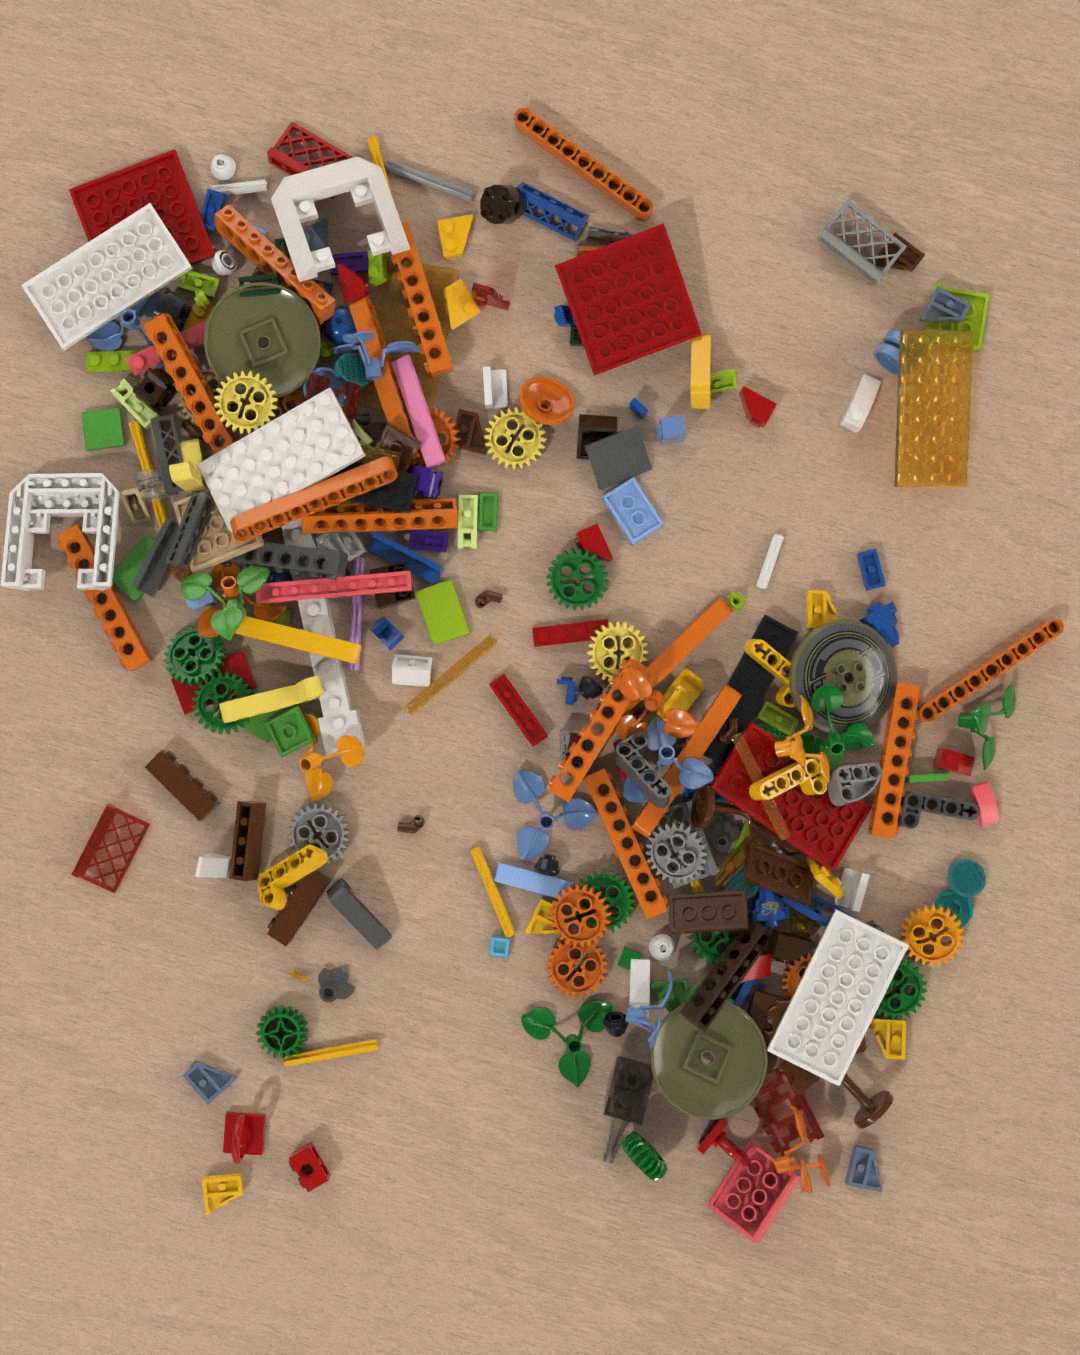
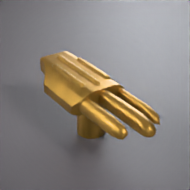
M741 850L731 854L723 864L722 869L716 874L714 881L726 870L715 883L716 887L730 874L721 885V887L725 886L743 868L746 856Z

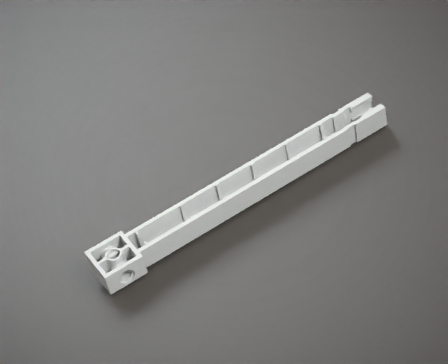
M301 519L281 526L285 545L316 548L313 533L302 534ZM307 558V559L305 560V562H304V565H305V566H306V565L308 564V562H309V559H308V558ZM302 572L301 575L292 574L293 581L323 578L322 575H319V578L310 577L305 572ZM327 598L298 601L304 631L336 638ZM309 652L314 676L320 677L324 695L319 697L323 717L318 718L326 755L339 751L336 742L344 735L356 737L366 748L359 711L352 710L342 661Z

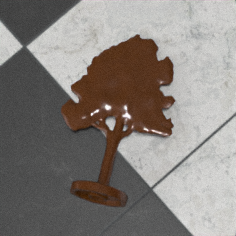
M710 783L695 789L691 808V822L695 828L705 829L710 824L714 811L741 815L749 821V834L746 835L740 844V848L745 856L747 844L751 842L782 855L786 853L790 856L802 854L800 850L762 824L758 825L755 823L751 816L735 805L715 802V792L711 788Z
M776 1000V1005L767 1011V1021L772 1024L773 1028L771 1032L764 1031V1041L767 1047L791 1000ZM867 1031L855 1054L866 1051L868 1045ZM787 1060L779 1065V1070L782 1072L790 1073L793 1070L794 1081H791L792 1089L798 1095L803 1094L807 1088L820 1079L819 1076ZM847 1073L841 1082L862 1105L854 1117V1123L860 1129L876 1122L893 1102V1095L886 1090L878 1092L868 1099L861 1089L849 1078Z

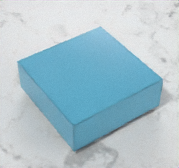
M491 936L489 956L508 958L511 938Z

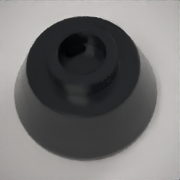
M588 675L581 678L578 686L580 689L579 694L586 700L589 698L594 699L603 693V688Z
M544 854V857H540L534 866L536 872L557 876L560 873L559 861L555 860L556 856Z
M611 1012L603 1018L604 1027L611 1036L620 1037L626 1032L629 1022L625 1021L626 1015L624 1013Z

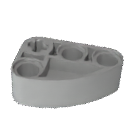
M877 763L840 766L831 770L830 784H827V788L833 805L844 806L870 794L882 777L881 767Z

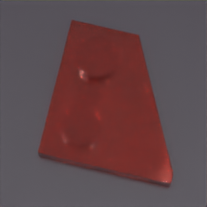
M473 283L472 297L477 305L483 307L490 305L505 310L509 309L510 302L504 301L503 296L492 287Z

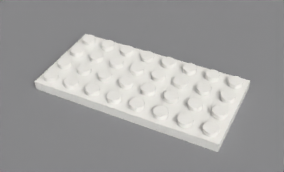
M149 203L21 286L61 348L65 351L121 315L124 310L137 305L193 268L151 203Z
M329 387L200 462L197 466L201 470V474L229 531L232 532L230 520L233 517L319 483L366 455L333 390Z
M835 909L768 1045L767 1051L840 1086L909 945Z

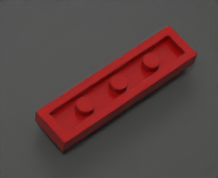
M608 619L532 628L534 647L592 641L590 636H597L594 630L601 632V625L608 628Z
M505 674L489 684L532 747L548 737Z

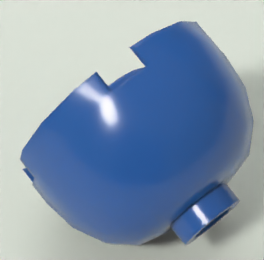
M335 307L334 315L323 322L325 335L330 342L339 346L350 344L342 340L343 335L357 332L350 308Z

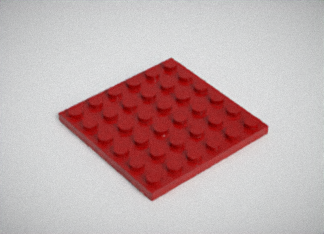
M175 149L69 189L88 242L151 203L191 266L215 256L213 245Z
M664 223L555 265L594 376L702 335Z

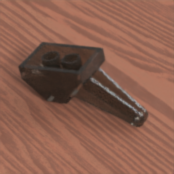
M621 1056L616 1057L604 1100L603 1116L612 1119L603 1161L607 1160L616 1119L621 1120L622 1124L613 1144L609 1163H613L629 1124L632 1123L639 1126L643 1124L653 1080L650 1064Z

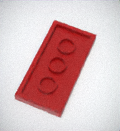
M244 651L230 655L226 659H221L225 665L218 666V669L223 674V677H225L226 672L230 673L231 678L234 674H237V681L242 677L245 679L243 684H250L247 690L257 687ZM214 672L213 674L218 678V672ZM172 678L171 681L184 715L197 711L192 708L194 705H197V702L192 699L198 698L194 691H201L198 684L195 682L194 686L188 683L184 685L181 681L177 682ZM222 685L218 689L220 695L227 691L226 685ZM235 689L231 691L230 696L235 692ZM211 700L207 703V706L212 705L215 702Z

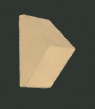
M139 487L120 491V497L132 524L151 520L145 491Z

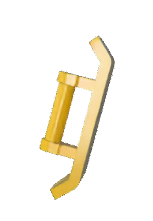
M684 668L663 694L662 703H664L665 717L667 712L673 708H680L687 712L705 689L702 679L688 668ZM660 708L650 711L641 723L648 727L656 716L662 720Z

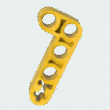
M702 334L691 339V410L710 409L711 334Z
M749 639L744 645L747 655L783 683L776 694V702L785 707L796 706L789 685L791 663L765 641ZM770 655L773 658L771 664L768 663V657ZM786 667L787 672L783 676L782 669ZM787 694H789L790 699H789V701L786 703V702H785V696H786Z
M806 759L805 767H801L796 761L753 783L749 788V794L753 800H769L800 784L803 793L806 795H819L826 791L827 783L822 775L818 761Z
M307 845L261 873L257 879L261 903L274 910H282L287 902L284 889L323 866L328 858L327 852L314 845Z

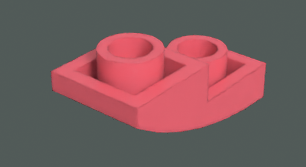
M986 781L971 786L972 803L976 804L980 809L978 824L986 826L999 821L996 801L989 782Z

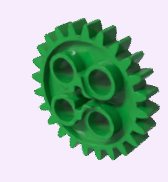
M572 548L570 554L564 550V557L558 554V561L552 560L551 562L554 567L548 568V571L552 573L546 576V578L551 579L546 584L547 586H552L549 593L555 592L553 599L560 598L559 605L565 602L566 608L573 605V610H575L577 605H579L580 609L583 610L585 604L591 608V601L597 604L598 600L596 597L603 598V594L600 591L606 592L607 590L603 586L609 582L604 579L608 576L607 572H603L606 565L600 566L599 564L602 559L596 561V553L589 556V550L585 554L582 553L581 548H579L578 553H575L574 548ZM586 564L590 567V571L587 573L583 572L580 566ZM562 568H569L571 570V574L564 575L562 573ZM575 575L578 578H583L580 580V583H577V580H573ZM591 575L594 576V578H592V579H591V578H585V577H588V576H591ZM561 580H571L566 583H561ZM585 583H590V584H592V585H593V590H592V591H587V590H585V589H584V584H585ZM571 586L575 592L568 594L565 591V587Z
M198 625L196 629L189 626V631L183 628L181 635L175 633L177 639H170L173 644L166 645L170 651L164 653L168 657L164 662L167 664L165 668L170 672L169 675L177 682L181 681L184 685L188 683L194 686L196 682L200 686L202 680L208 683L209 676L215 678L213 673L221 672L218 666L225 665L221 661V659H226V656L223 654V652L227 651L223 646L225 644L224 641L220 639L219 635L214 637L199 635L197 632Z
M220 672L218 673V678L211 677L208 683L205 685L201 684L199 686L201 691H194L198 695V698L192 699L197 702V705H194L192 708L198 710L194 716H201L198 722L200 724L206 722L204 725L205 729L211 726V732L213 733L218 729V733L221 735L224 730L227 734H230L231 729L238 732L237 726L245 728L244 721L250 723L248 718L224 723L221 710H219V704L222 700L227 702L234 700L238 696L243 698L254 693L252 689L247 690L250 684H243L244 678L241 677L237 681V674H234L231 678L229 672H226L225 677ZM226 685L227 691L220 695L218 692L219 687ZM235 689V692L230 696L231 691ZM211 700L214 701L215 707L212 710H208L207 703Z
M603 869L601 875H598L596 871H594V877L587 874V881L581 879V884L583 886L588 884V890L595 887L599 892H602L601 885L604 884L605 897H607L606 904L619 909V913L607 916L612 922L606 925L610 927L612 932H614L615 925L621 929L620 922L622 921L627 924L626 917H632L629 910L635 909L630 904L635 902V898L630 897L634 894V891H628L631 884L624 885L626 878L624 877L619 880V873L612 876V870L609 871L608 875H605ZM615 887L618 890V894L610 895L608 889ZM584 898L582 904L585 908H589L590 902ZM590 911L582 914L579 913L577 918H583L584 916L591 913ZM590 917V918H589V923H590V925L596 927V925H597L596 919L593 918V917Z
M728 931L720 932L722 934L721 937L717 936L715 932H709L710 936L707 940H702V933H692L687 938L693 940L689 946L696 947L693 952L695 954L700 953L699 958L701 960L706 957V963L709 964L713 959V964L715 965L739 931H736L732 937L728 935ZM720 942H723L725 945L722 952L717 951V945Z
M904 957L897 968L900 971L899 977L896 979L892 978L885 993L886 996L876 1011L878 1015L882 1013L884 1018L890 1015V1019L894 1020L897 1015L902 1020L903 1014L909 1018V1011L917 1013L914 1007H922L919 1000H925L921 993L927 992V990L922 988L927 983L920 980L924 975L922 973L917 974L920 968H913L914 963L911 961L907 964V959ZM894 984L896 985L897 991H893L892 986ZM912 985V991L905 994V987ZM897 997V1004L890 1006L891 998Z

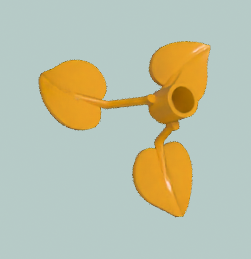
M800 695L801 712L805 727L792 736L786 737V740L775 742L776 755L778 758L790 756L801 767L806 766V757L817 758L820 762L822 775L826 783L830 784V764L826 753L821 751L820 755L807 754L803 748V741L800 735L809 729H813L814 719L809 703Z
M303 713L316 740L307 744L312 745L304 753L305 757L300 759L299 766L305 772V783L311 801H317L327 796L333 787L331 775L328 772H322V768L319 767L321 762L340 754L341 761L346 766L355 767L362 762L365 750L359 739L351 735H344L336 742L339 751L323 757L317 753H311L318 742L317 737L321 735L318 719L312 714Z

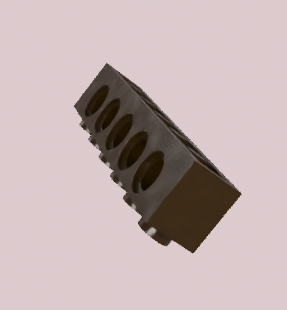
M748 919L749 930H740L680 1011L688 1022L704 1032L773 939V936L766 927L751 919Z

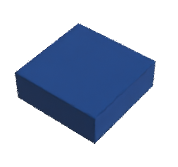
M634 397L629 404V408L643 419L647 415L648 409Z

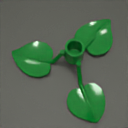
M829 684L819 687L811 697V706L814 711H825L831 733L827 735L826 743L820 738L815 739L810 733L801 734L805 753L818 754L821 750V744L825 749H829L832 755H839L845 749L858 750L865 747H874L873 735L865 724L852 723L847 726L846 732L841 733V736L835 733L829 710L839 708L844 701L842 691Z
M1013 685L1008 686L1003 694V709L1001 711L991 712L990 703L985 702L971 713L961 712L959 714V727L970 729V732L976 733L985 739L982 747L984 767L982 770L988 768L996 752L994 737L989 738L988 735L984 734L988 728L989 718L992 715H1002L1004 713L1005 718L1012 716L1016 706V695Z
M593 1000L582 1005L578 1012V1018L583 1023L578 1035L570 1034L564 1037L556 1028L552 1027L555 1017L549 1009L544 1007L532 1009L522 1015L521 1022L526 1032L533 1038L546 1039L550 1035V1030H552L565 1042L569 1053L562 1055L558 1068L564 1078L576 1087H579L590 1069V1058L585 1051H581L582 1043L580 1039L582 1038L584 1027L586 1026L591 1032L604 1030L603 1018L608 1013H611L612 1005L602 1000Z

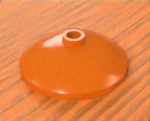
M548 377L532 378L522 385L518 399L522 410L528 417L538 423L558 425L567 421L573 414L575 400L571 391L555 379Z

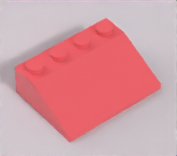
M749 1140L742 1151L750 1158L751 1164L743 1166L735 1161L707 1206L752 1242L760 1243L801 1180V1175L795 1170L778 1174L774 1163V1158L776 1157Z

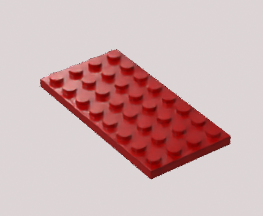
M749 722L713 780L711 788L714 792L818 864L825 866L830 872H834L871 811L872 806L862 799L844 806H835L830 800L828 788L823 794L806 795L803 793L800 784L772 799L753 800L749 794V788L753 783L796 762V760L790 756L778 758L775 752V742L779 741L753 722Z

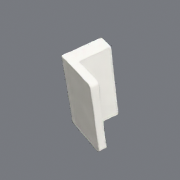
M483 367L485 409L507 408L506 370H491V367Z
M394 654L392 684L430 687L432 657Z
M846 867L843 868L840 881L843 884L841 887L844 895L839 899L835 896L834 904L860 912L870 875Z

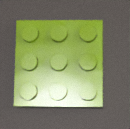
M938 285L932 286L930 298ZM938 286L971 303V306L961 323L926 322L923 342L979 352L982 345L990 294Z

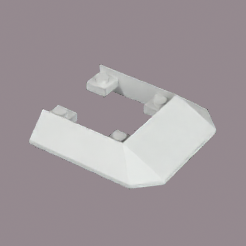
M354 157L283 178L271 200L299 282L318 277V272L335 268L329 247L310 252L301 223L318 218L314 205L315 201L349 191L355 207L374 203L383 231L366 236L373 256L389 251L394 255L410 250L407 237L380 166L362 158Z
M29 474L9 493L0 586L25 591L44 590L46 571L43 569H32L35 534H49L51 517H83L82 532L97 533L94 569L78 570L77 588L80 590L104 591L112 587L120 492L104 474Z

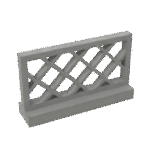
M848 199L817 237L819 241L875 285H877L907 247ZM847 206L854 211V218L843 219V211ZM866 220L869 224V230L858 231V221ZM855 221V232L845 233L844 222ZM841 223L842 233L834 234L829 228L833 224ZM872 232H881L884 242L873 243ZM869 233L870 243L860 244L859 234ZM856 235L857 245L849 246L846 243L845 236ZM895 243L900 247L896 254L888 255L887 244ZM884 245L885 255L875 256L874 246ZM871 246L872 257L864 258L861 255L860 248ZM886 258V267L881 271L876 267L875 259Z
M687 800L669 807L665 812H670L669 816L663 815L667 818L665 824L669 820L677 821L671 818L674 810L682 808L684 816L681 822L677 821L679 826L684 820L687 822V825L685 824L686 828L692 825L691 808L693 800ZM692 826L693 832L699 830L698 837L704 836L701 842L708 844L703 829H697ZM661 845V849L665 852V846ZM709 845L704 848V850L709 851L705 856L709 860L707 863H704L706 865V868L703 870L704 873L700 876L696 875L694 881L718 874ZM672 864V866H673L674 868L678 869V865H677V864H676V865ZM674 879V881L672 882L673 888L685 885L684 881H682L680 884H677Z

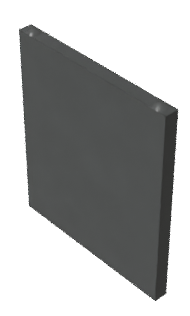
M638 425L585 445V451L587 452L600 490L652 470Z

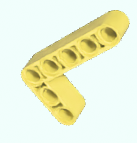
M200 438L180 442L183 462L169 465L172 481L190 495H192L193 491L199 493L208 489L201 470L197 466V464L205 460Z
M314 676L304 679L295 685L219 704L224 723L311 702L323 696L324 691L320 677Z

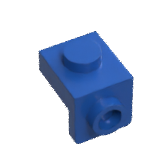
M559 305L554 307V318L558 326L569 327L576 325L569 306Z
M385 617L376 621L370 629L390 651L404 638Z
M561 676V680L557 679L556 684L568 685L565 704L573 705L574 701L577 702L579 690H575L576 682H573L571 677Z

